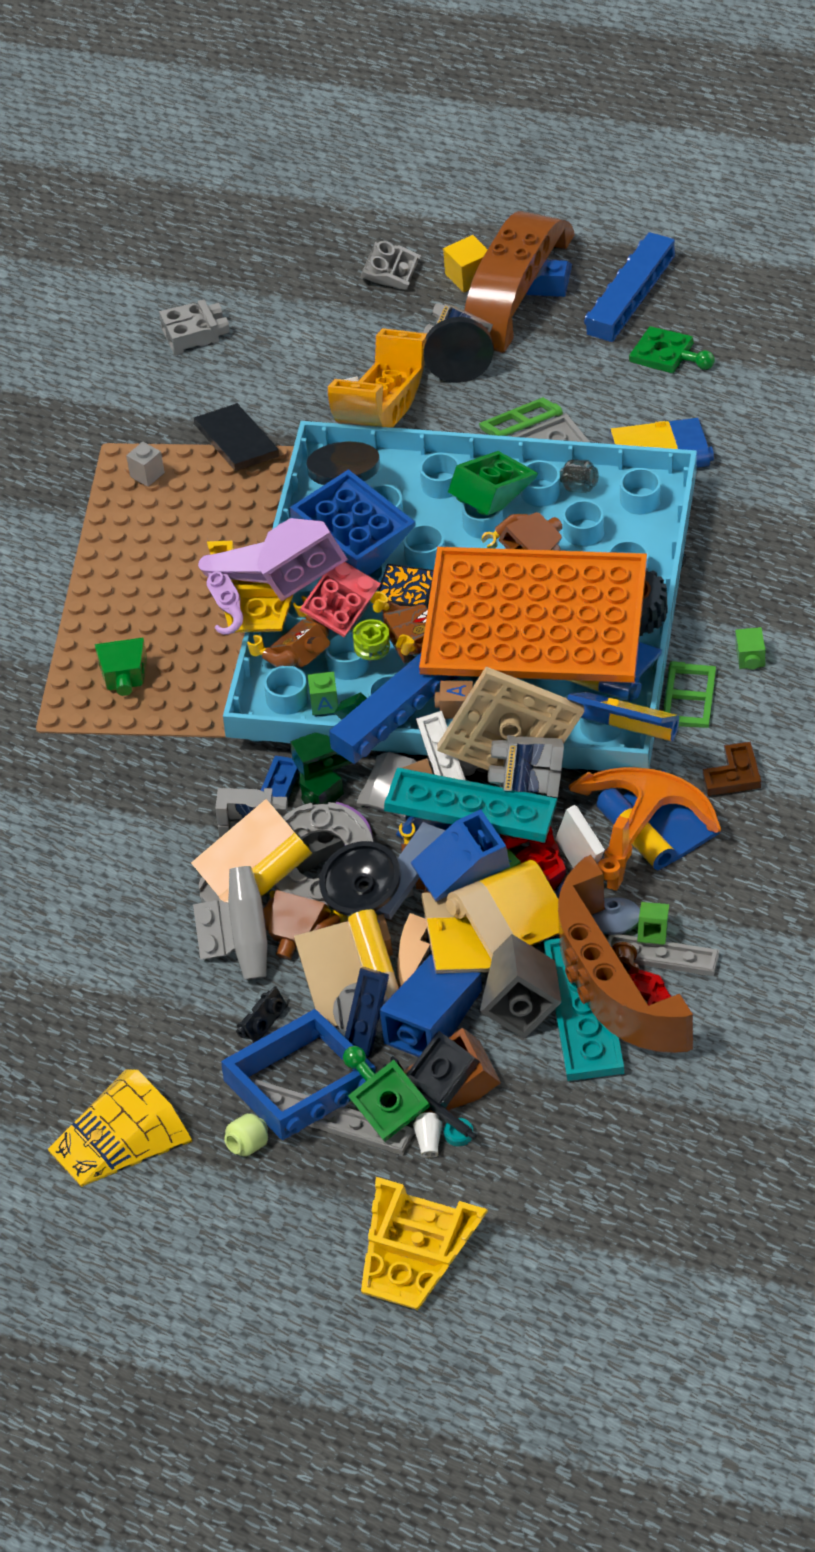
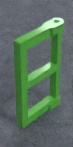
M542 397L479 423L481 430L489 435L508 436L554 416L563 415V411L559 405ZM539 407L547 410V412L530 419L522 415ZM510 419L519 422L501 431L494 427Z
M676 661L670 662L663 711L670 713L672 699L705 701L703 718L679 716V726L709 728L716 666L685 664V662ZM675 674L708 675L706 692L673 689Z

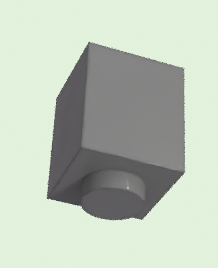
M145 442L140 443L126 455L130 477L148 487L165 473L161 451Z

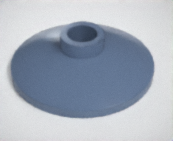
M611 897L604 898L605 910L592 914L593 919L604 935H618L627 933L637 927L639 924L640 908L628 899Z

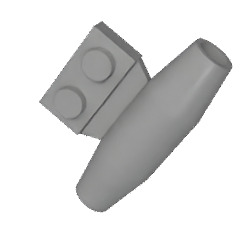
M251 866L229 869L228 902L214 900L193 904L200 959L205 960L228 956L235 950L244 980L265 978L267 973V936L262 899Z

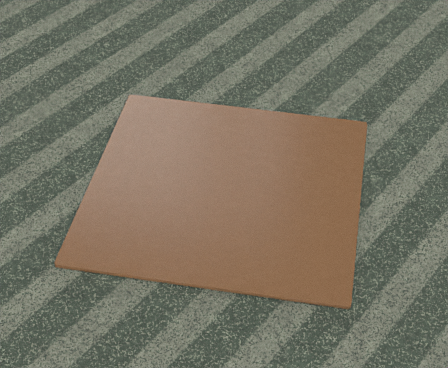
M105 443L101 446L36 731L38 733L228 738L225 736L223 713L245 632L223 635L216 631V625H219L221 628L228 627L225 612L220 609L206 584L208 577L200 570L198 563L202 557L210 555L207 541H233L234 549L265 542L268 532L273 528L294 446H276L279 449V457L234 471L213 445L148 444L161 451L165 472L148 487L131 478L126 455L139 444ZM144 637L147 653L144 684L132 687V693L128 696L119 695L117 689L108 690L98 664L95 644Z

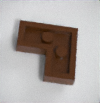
M751 741L724 745L727 765L703 769V779L708 796L761 788V778Z

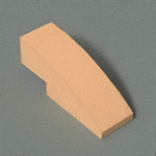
M412 913L408 916L400 939L397 963L398 988L404 984L429 956L430 944L426 943L429 936L426 919Z

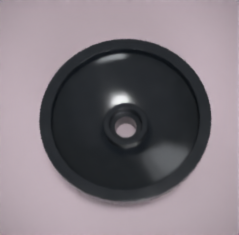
M359 841L348 844L333 853L324 864L319 878L321 895L327 905L340 914L351 916L362 910L372 909L377 911L392 899L399 887L401 880L400 864L394 853L380 843Z

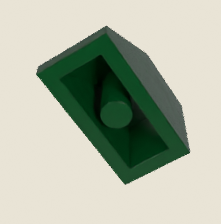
M314 732L290 741L292 760L305 781L352 763L331 749L330 736Z
M333 771L306 781L300 773L301 799L304 804L334 803L344 795L342 778Z

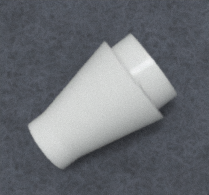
M421 1113L415 1118L416 1121L413 1123L421 1150V1157H437L442 1122L435 1113Z

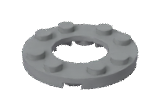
M336 803L305 804L293 809L282 817L301 840L312 833L322 831L338 836L345 845L359 841L374 842L371 832L363 819L349 808ZM297 868L293 869L275 885L279 891L324 902L327 905L320 892L319 878L310 879L301 874Z

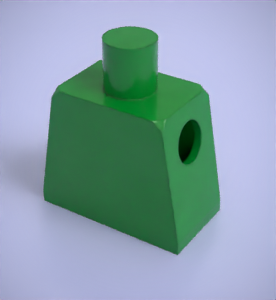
M144 637L95 644L98 664L108 690L117 689L119 695L128 696L132 693V687L144 684L147 663Z

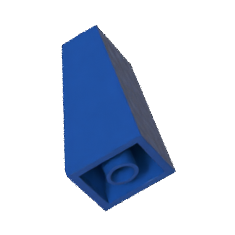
M430 955L381 1007L380 1016L384 1044L419 1057L438 1031L448 1038L452 1036L482 991L481 973H436L433 956Z

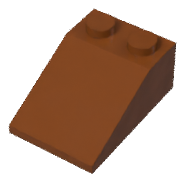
M461 1028L449 1038L478 1059L480 1063L445 1108L447 1110L476 1101L501 1083L480 1040L464 1028ZM414 1064L404 1070V1073L407 1074ZM429 1108L426 1109V1110L423 1112V1113H427V1112L434 1113V1112L431 1111Z

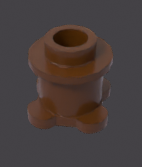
M619 942L612 945V949L629 975L637 974L639 965L634 963V960L637 958L635 946L627 942Z

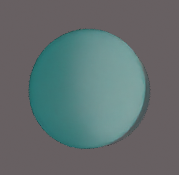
M459 1118L466 1125L472 1128L473 1132L472 1124L464 1118ZM446 1123L444 1136L450 1145L464 1146L472 1140L469 1136L465 1137L450 1124Z

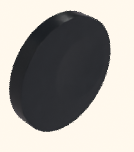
M452 317L442 320L429 330L424 339L423 355L427 368L433 375L447 382L471 381L483 374L493 359L494 349L490 333L481 323L471 318Z
M352 441L332 443L310 454L306 463L307 472L314 482L321 485L327 484L348 469L361 480L366 481L379 471L380 457L374 447L365 443Z

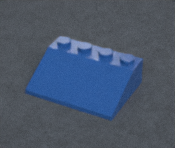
M349 469L290 507L291 518L323 521L348 560L345 562L368 576L380 568L416 526L413 519Z

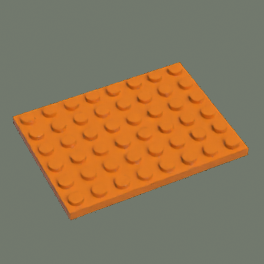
M437 547L419 665L420 674L480 677L485 667H489L514 678L635 683L647 554Z

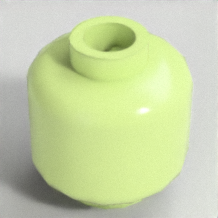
M244 1114L227 1125L224 1137L226 1146L232 1153L247 1157L266 1145L268 1141V1127L265 1121L256 1115Z

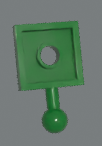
M649 326L630 353L629 362L674 373L682 360L694 362L700 369L707 370L714 365L715 358L707 350L699 353L690 352L689 350L694 344L693 336Z
M358 1046L348 1047L343 1053L344 1064L348 1068L357 1069L366 1081L349 1094L348 1097L381 1139L386 1142L428 1109L430 1104L394 1060L375 1074L365 1063L366 1054L364 1050ZM387 1094H393L397 1097L396 1104L391 1108H385L381 1104L383 1097Z

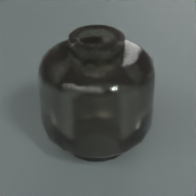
M568 460L560 470V482L563 483L564 488L569 492L587 493L598 483V469L589 460Z

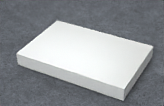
M574 805L566 809L555 839L573 868L584 857L592 855L598 865L605 849L578 807Z

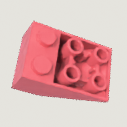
M343 562L322 576L301 606L300 611L342 637H345L370 605V599L381 583L350 564Z

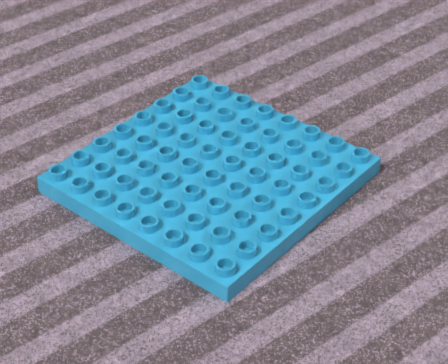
M300 422L272 529L291 518L290 507L323 486L314 482L308 476L306 463L311 453L325 445L337 442L352 441L371 445L379 453L380 469L372 478L364 482L416 523V526L380 568L369 575V577L381 583L387 564L434 570L437 547L487 548L488 544L493 542V539H487L483 543L481 540L482 535L485 532L493 533L496 531L495 527L512 514L531 515L538 512L547 521L552 517L558 518L563 526L562 530L559 531L562 536L558 544L561 551L647 554L648 571L653 570L657 572V577L661 576L664 584H666L668 613L666 614L665 622H662V626L659 629L654 628V632L650 634L646 632L643 633V636H639V642L662 649V654L640 676L639 683H641L642 687L638 698H633L631 702L567 680L517 679L568 698V694L589 692L659 710L695 485L697 451L324 422ZM496 451L504 453L538 473L537 478L504 509L490 515L480 514L473 506L459 502L454 495L448 493L456 465ZM498 541V545L495 549L506 548ZM322 576L293 594L282 631L245 632L223 713L225 736L228 738L249 739L251 741L290 743L292 740L314 732L329 736V730L338 724L341 719L335 713L312 715L308 682L309 674L334 672L339 706L341 701L360 692L368 698L407 665L403 663L391 641L388 654L378 660L369 661L362 659L354 651V627L358 623L369 619L380 620L384 623L383 610L380 613H376L372 607L374 603H370L361 618L345 637L329 629V636L327 638L330 641V646L309 664L298 668L293 666L275 667L263 659L262 655L252 656L247 642L255 644L253 636L260 635L263 639L264 647L268 648L302 619H305L306 617L298 616L293 602L297 606L303 605L304 602L301 596L308 598ZM459 676L452 681H473L474 686L479 677ZM435 696L426 702L421 710H417L402 726L397 727L390 733L385 741H381L372 750L405 753L408 755H428L416 719L440 711V708H435ZM580 718L563 744L562 767L566 769L598 771L623 767L649 769L654 737ZM445 719L447 727L453 719Z

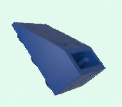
M481 809L455 821L411 861L412 867L435 902L447 897L449 893L510 867L507 847Z

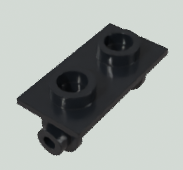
M274 986L267 993H262L261 998L251 1009L253 1013H248L242 1022L237 1024L236 1033L238 1036L245 1038L248 1035L253 1043L260 1040L288 1005L277 986Z

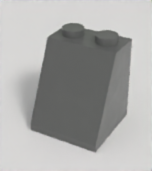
M511 934L493 952L480 1011L522 1038H526L561 1004L555 960Z

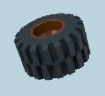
M646 568L640 636H643V633L646 632L648 634L654 632V628L659 629L662 626V622H665L666 614L668 613L666 584H664L661 576L657 577V572L653 570L649 572L648 568Z

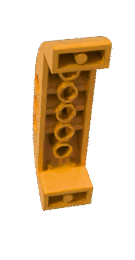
M382 328L376 335L375 363L358 382L334 379L328 386L329 405L335 421L339 424L393 428L411 407L420 384L425 364L423 343L427 333Z

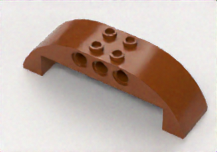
M516 211L505 221L482 258L470 286L464 311L493 324L490 335L494 351L505 353L514 338L512 316L553 247L567 249L573 239L575 232L567 220L525 211Z
M592 855L584 857L568 874L561 887L558 900L560 952L569 982L576 984L582 1003H587L599 1022L620 1039L640 1048L659 1052L677 1053L693 1050V1014L680 993L648 1006L593 919L592 914L605 910L604 876Z

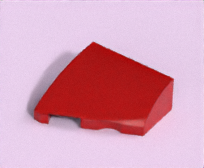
M551 826L545 843L530 840V845L515 855L521 863L529 860L535 861L541 868L553 891L566 874Z

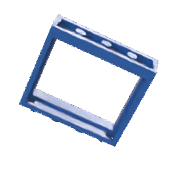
M316 1009L221 1061L224 1082L265 1121L266 1125L281 1140L298 1133L303 1128L321 1120L338 1108L347 1105L351 1101L348 1095L366 1082L357 1069H352L353 1072L288 1109L281 1111L248 1078L318 1037L343 1060L344 1051L353 1045ZM366 1058L365 1063L376 1074L375 1066Z

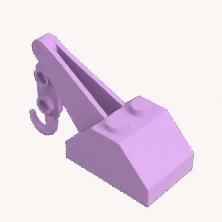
M294 518L288 519L269 531L265 542L202 557L198 566L203 574L208 577L206 583L208 589L220 609L233 617V623L229 627L221 628L219 625H216V631L223 635H229L236 632L243 622V614L240 607L241 597L231 579L269 583L282 602L348 559L323 521Z

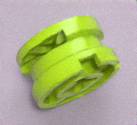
M369 619L358 623L354 627L353 642L354 651L357 656L370 661L378 660L388 654L390 638L389 628L385 623L380 620Z

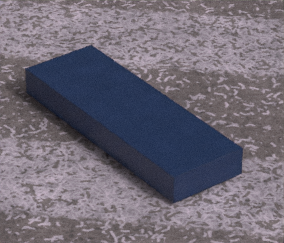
M363 966L359 971L344 1037L353 1046L362 1048L366 1057H370L380 1019V1009L383 1006L390 974Z

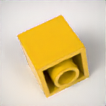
M474 235L443 248L445 274L463 293L470 290L477 268L488 250Z

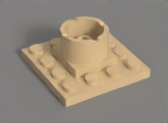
M485 667L438 742L437 751L489 770V765L503 766L504 759L491 758L492 741L507 740V735L515 737L562 739L564 744L583 715L584 705Z

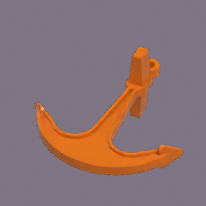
M638 767L613 768L594 774L587 772L569 785L570 791L586 796L590 795L592 791L624 788L633 792L637 797L629 818L619 816L613 825L609 847L604 852V859L598 863L599 868L603 872L604 880H607V888L617 891L623 881L627 860L632 855V843L661 806L667 804L684 805L690 808L706 825L707 830L716 833L721 832L716 812L704 793L686 780L663 771Z

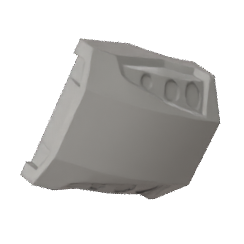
M387 241L375 242L360 278L398 289H407L421 255L402 246H393Z
M390 752L378 755L367 783L358 797L357 807L362 808V806L373 810L400 816L402 820H406L407 815L384 811V802L397 767L403 768L416 763V761L412 758Z

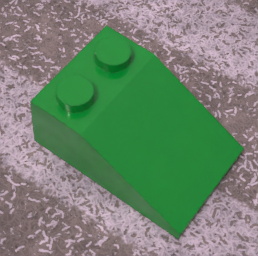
M496 451L456 465L448 493L454 495L459 502L473 506L480 514L490 515L504 509L537 478L538 473L504 453Z

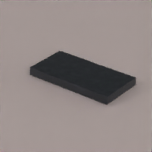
M238 403L194 417V425L234 471L280 456L276 445Z

